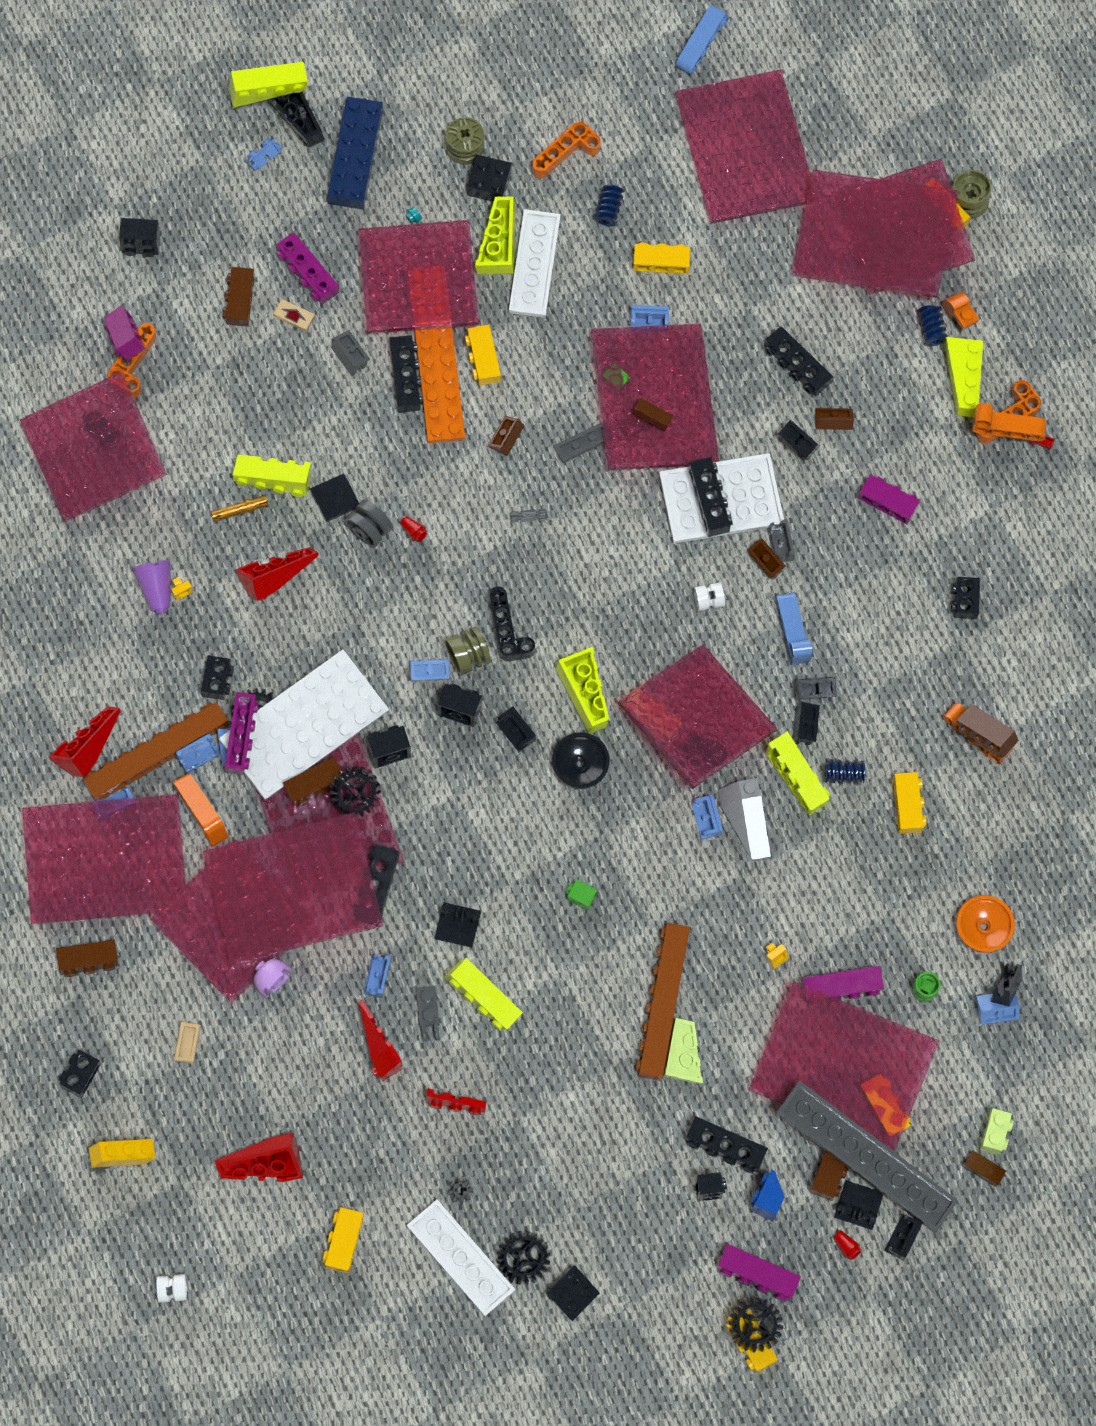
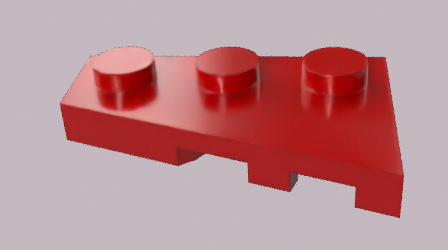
M428 1088L427 1104H430L431 1108L442 1109V1106L450 1107L449 1110L454 1112L469 1110V1113L473 1115H481V1113L486 1111V1101L462 1096L459 1099H455V1096L451 1093L444 1092L438 1095L434 1094V1089Z

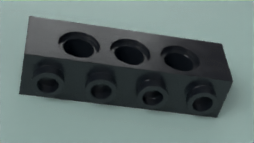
M782 326L765 339V352L769 356H774L781 368H786L790 371L791 377L797 382L800 381L808 394H813L816 397L832 383L833 376ZM786 348L788 352H781L780 349ZM793 361H799L801 365H795ZM811 373L815 377L809 378L806 376V374Z
M412 335L390 337L398 413L420 411V405L424 404L423 393H419L418 387H422L421 376H417L416 370H420L419 359H415L414 353H418L417 342H413ZM402 355H408L409 358H408V359H402L401 356H402ZM404 372H410L411 375H410V376H404L403 373H404ZM407 389H412L414 392L408 394L404 391Z
M711 457L689 462L688 470L707 537L730 532L733 521L731 514H727L726 511L728 503L726 497H722L721 491H723L721 480H718L716 476L718 474L716 463L712 462ZM708 477L711 481L704 482L702 478ZM713 494L716 498L709 499L707 495ZM717 511L721 515L716 517L712 515V512Z
M376 845L375 849L372 848L369 857L372 860L371 866L366 868L364 878L367 880L365 886H361L358 897H361L359 905L356 904L353 916H356V921L379 927L400 851ZM385 862L387 866L385 871L378 872L376 870L377 863ZM375 880L381 882V888L377 891L371 889V883ZM369 899H374L376 902V906L372 910H368L365 906L366 901Z
M695 1116L685 1139L689 1147L697 1150L700 1147L706 1150V1154L716 1158L718 1155L725 1158L724 1162L733 1166L735 1164L741 1165L744 1171L751 1174L753 1172L758 1173L768 1150L763 1145ZM709 1134L712 1136L713 1141L706 1143L703 1141L702 1136ZM727 1142L730 1144L731 1149L725 1151L720 1147V1144ZM745 1150L749 1153V1157L743 1159L739 1156L738 1152Z

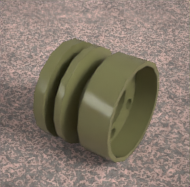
M461 117L449 124L446 130V151L450 159L460 165H469L474 163L476 154L482 156L484 152V130L477 120L470 117Z
M978 170L963 171L955 178L952 198L971 217L970 219L980 217L988 209L992 188L990 179L986 174Z
M476 626L470 628L471 635L467 630L463 631V641L458 634L445 639L448 653L459 675L473 671L472 661L479 668L482 667V661L486 665L491 663L488 645Z

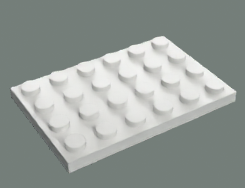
M770 453L714 462L718 468L717 479L721 480L723 491H721L722 497H726L728 503L726 511L727 514H731L733 525L730 527V532L711 537L769 528L772 522L778 525L784 520ZM688 467L659 471L673 544L711 538L707 537ZM708 477L702 478L704 482L711 481ZM713 494L707 495L709 499L716 498ZM717 511L712 512L713 516L717 517L721 515Z

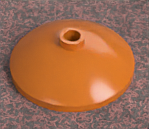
M989 895L973 897L963 904L957 915L956 927L959 937L969 948L982 953H991L1002 949L1009 943L1014 934L1015 920L1011 909L1002 900ZM985 924L987 930H982L980 926Z

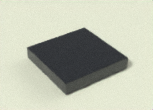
M344 473L310 488L326 522L355 510L359 504Z

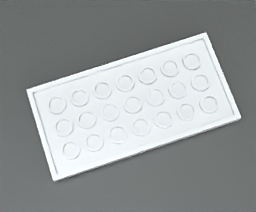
M344 650L338 652L264 705L257 713H253L252 720H255L256 724L255 730L250 732L249 738L253 739L252 750L247 751V758H250L249 770L245 769L244 773L265 801L283 788V782L307 771L389 712L388 707ZM230 731L219 738L226 750H228Z

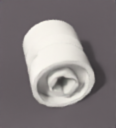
M720 582L710 584L708 588L705 585L694 587V597L698 611L708 610L710 606L713 608L725 606L724 592ZM709 594H712V596H713V599H712V600H710Z
M185 1274L174 1275L173 1278H169V1276L157 1277L158 1303L170 1302L172 1298L175 1301L187 1300ZM172 1286V1291H168L167 1287Z

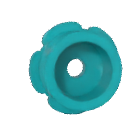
M415 207L407 209L408 214H406L408 220L412 224L414 222L419 224L422 216Z

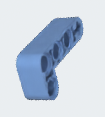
M710 5L677 59L675 66L692 75L719 31L722 32V27L728 23V14Z
M795 592L775 596L779 618L783 622L784 639H787L788 655L791 656L792 660L790 664L796 665L810 662L812 647L810 640L806 639Z

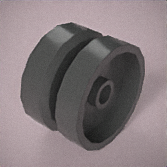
M362 500L356 506V512H351L344 519L350 531L365 544L373 548L382 541L381 535H387L393 528L390 519L377 506L367 500Z

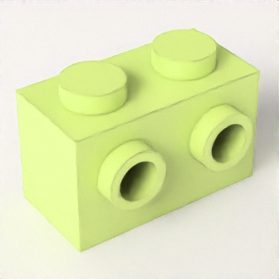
M994 1108L991 1110L980 1150L1000 1155L1002 1150L1006 1151L1009 1141L1006 1138L1007 1131L1011 1132L1014 1120H1010L1011 1113Z

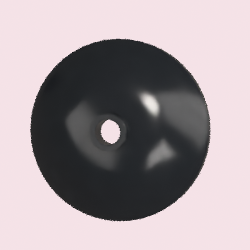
M580 732L567 735L558 742L552 754V767L555 775L562 783L572 788L586 789L597 785L603 780L609 769L610 757L606 746L599 738L588 733ZM583 762L584 766L578 767L577 763Z

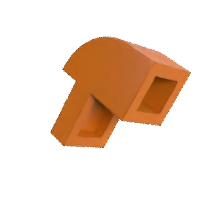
M959 292L943 301L942 307L951 320L956 319L962 330L979 321L978 316L970 305V299L963 292Z

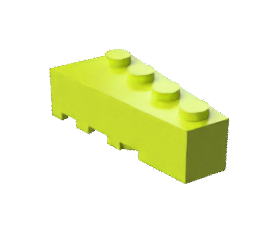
M304 62L231 71L229 91L233 108L306 90L308 80Z
M513 196L495 197L488 226L485 229L484 239L475 263L477 274H514L516 204Z
M946 337L944 349L957 416L974 417L976 405L979 404L983 341Z
M237 455L233 471V481L241 486H247V484L254 485L255 488L260 490L269 488L280 494L289 492L295 497L307 496L312 478L311 462H304V465H298L293 460H288V463H282L275 458L263 461L262 457Z
M593 647L559 660L556 666V671L588 734L606 728L609 721Z
M788 731L768 743L767 757L810 816L827 805L830 800L828 790L822 787L817 775L808 765Z
M467 958L460 960L444 977L455 989L463 994L467 1001L473 1003L483 1016H488L492 1020V1025L498 1030H507L523 1013Z

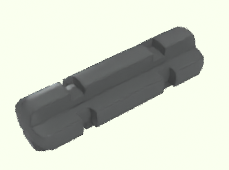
M539 509V511L525 510L521 511V513L513 511L510 513L512 523L519 522V520L521 522L537 521V519L539 521L547 520L546 509Z

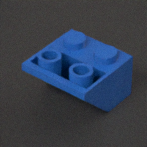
M771 1169L769 1174L765 1173L759 1185V1188L762 1190L761 1192L756 1191L750 1205L754 1206L752 1209L753 1213L773 1222L785 1197L776 1172Z

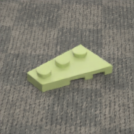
M679 1018L674 1019L664 1076L703 1084L697 1050L695 1022Z

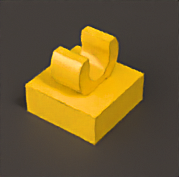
M179 577L172 580L175 588L171 589L175 601L193 593L189 581L182 583Z
M771 943L766 947L769 965L774 970L789 959L787 949L783 944L776 948Z

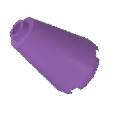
M157 561L158 563H146L134 567V575L151 611H156V614L166 613L167 609L170 608V561Z

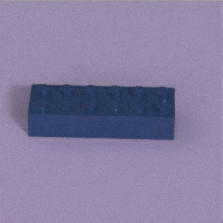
M346 97L327 195L328 204L364 210L383 115V102Z

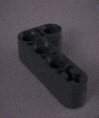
M500 586L494 587L490 591V606L500 658L504 661L531 658L535 653L534 640L530 637L515 638L506 590ZM496 595H499L501 598V604L499 605ZM503 612L506 614V616L504 618L497 617V614ZM506 630L509 632V635L502 636L500 632ZM524 645H529L532 649L529 651H525L522 649V647ZM505 648H510L513 650V652L510 654H506L503 652V650Z

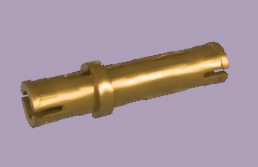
M266 495L251 500L249 498L245 499L244 502L211 511L215 523L246 512L250 514L253 513V510L268 507L269 505Z

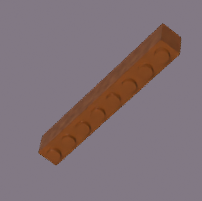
M218 703L205 705L202 711L191 713L183 722L172 724L169 730L164 733L159 732L155 734L152 740L141 742L133 751L124 752L114 762L109 761L102 766V769L88 773L83 781L94 801L99 802L172 760L177 757V751L207 734L213 736L218 733L217 729L227 728L229 721Z
M667 923L666 928H662L660 939L664 940L663 947H658L657 958H660L659 966L655 965L653 977H657L656 984H652L650 990L653 1001L648 1003L646 1014L650 1015L649 1022L645 1021L643 1033H646L645 1041L641 1040L639 1052H643L642 1060H637L636 1071H639L638 1077L657 1081H662L690 931L688 926Z

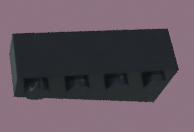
M303 92L267 99L308 147L325 140L323 132Z

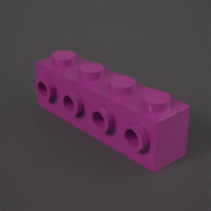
M294 232L276 244L277 257L288 264L287 268L292 275L296 274L300 278L298 279L299 283L303 288L307 287L310 290V296L315 302L319 301L323 305L340 293L339 285Z
M236 692L225 772L244 775L245 769L249 770L250 758H247V751L252 750L253 739L249 738L250 732H254L256 721L252 720L253 713H257L259 702L255 701L256 695Z
M880 966L804 977L801 980L805 1003L810 1002L811 1005L822 1004V1000L828 999L830 1002L841 1001V997L849 996V999H857L861 997L860 994L868 993V996L879 995L880 991L884 989Z
M727 1244L717 1267L723 1276L729 1278L734 1276L738 1278V1282L746 1286L752 1284L757 1287L758 1291L764 1294L770 1292L776 1295L775 1298L782 1302L791 1301L801 1278L797 1274Z

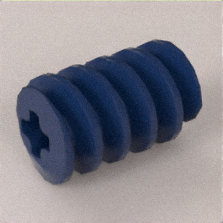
M607 184L602 187V193L600 194L596 213L594 214L596 221L606 226H616L614 220L618 218L617 213L620 211L618 207L621 206L620 201L623 200L622 193L625 192L621 187L613 184Z
M927 305L919 308L921 325L923 326L922 331L925 333V345L931 347L942 344L943 340L948 337L944 333L946 327H940L945 324L944 320H939L944 317L942 313H939L942 311V307Z
M830 759L828 764L826 763L825 783H828L829 778H832L833 783H836L837 778L840 779L841 784H843L845 779L848 780V784H851L853 779H855L857 785L860 779L864 783V761L861 760L859 765H857L856 760H853L850 765L849 760H845L842 765L840 759L837 760L836 764H834L833 759Z

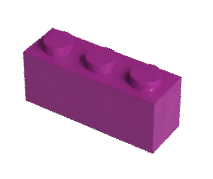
M122 305L104 317L107 324L105 328L111 335L109 339L115 345L113 348L119 357L123 356L128 361L145 349L132 315Z
M871 474L858 496L859 500L906 525L910 522L920 502L915 495L907 494L901 491L898 486L890 485L884 482L881 477Z

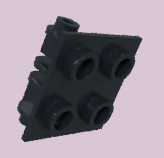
M443 902L434 939L473 948L481 911Z
M846 1180L835 1218L873 1230L884 1194L878 1190Z
M573 1265L546 1294L573 1321L600 1292Z

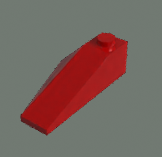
M308 547L286 554V558L271 557L269 558V563L259 565L258 561L235 571L248 595L257 601L264 600L285 585L317 558L319 554L314 549Z
M107 706L90 720V727L76 731L77 737L70 743L65 740L48 758L72 776H86L96 764L121 709Z
M360 1000L359 1008L373 1066L371 1071L376 1079L380 1077L383 1082L403 1070L402 1060L389 1040L385 1041L386 1037L383 1030L379 1026L376 1027L373 1015L363 1000Z
M293 1133L274 1136L215 1160L221 1179L245 1180L247 1176H257L258 1181H265V1177H277V1182H287L303 1178L299 1147Z

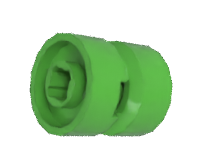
M923 972L916 978L912 991L918 1001L925 1003L934 1000L941 986L938 976L931 972Z

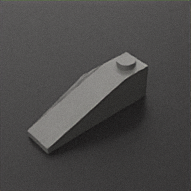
M758 779L737 781L719 789L721 808L751 860L771 857Z

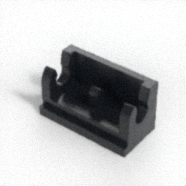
M801 702L796 706L792 737L795 744L805 742V745H811L813 742H816L820 705Z
M514 706L498 717L499 720L496 724L518 753L536 741V735Z
M1009 963L1005 965L1004 973L993 990L991 1002L1010 1006L1022 981V965L1017 964L1015 971L1009 969Z
M908 1215L901 1216L885 1248V1252L904 1261L923 1222Z

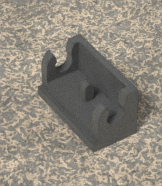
M350 330L334 337L331 349L349 374L353 376L360 367L364 369L370 358Z
M787 519L782 520L778 525L772 522L769 528H767L771 549L782 562L793 561L795 552Z

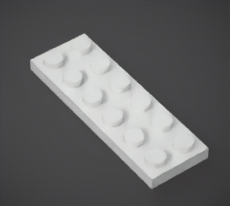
M524 209L509 313L541 318L546 317L561 214Z
M438 1200L434 1201L407 1224V1228L485 1317L515 1292V1288Z

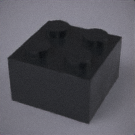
M476 154L467 186V196L494 202L495 197H505L512 172V163Z
M121 218L119 241L122 253H125L127 256L143 254L146 257H153L154 255H159L161 234L158 220Z
M445 684L438 702V716L474 727L482 707V695H479L475 690H463L456 684Z
M395 725L388 728V731H376L367 737V749L374 769L411 758V746L404 726L399 727Z

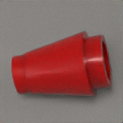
M405 516L400 521V525L413 541L421 542L427 536L428 531L426 527L412 518Z
M842 1230L833 1237L845 1258L853 1260L862 1252L860 1244Z

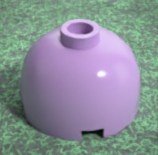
M271 959L266 963L261 961L255 968L257 972L254 976V984L256 989L265 998H268L270 996L267 993L270 991L275 993L289 978L287 972L292 973V968L278 959Z

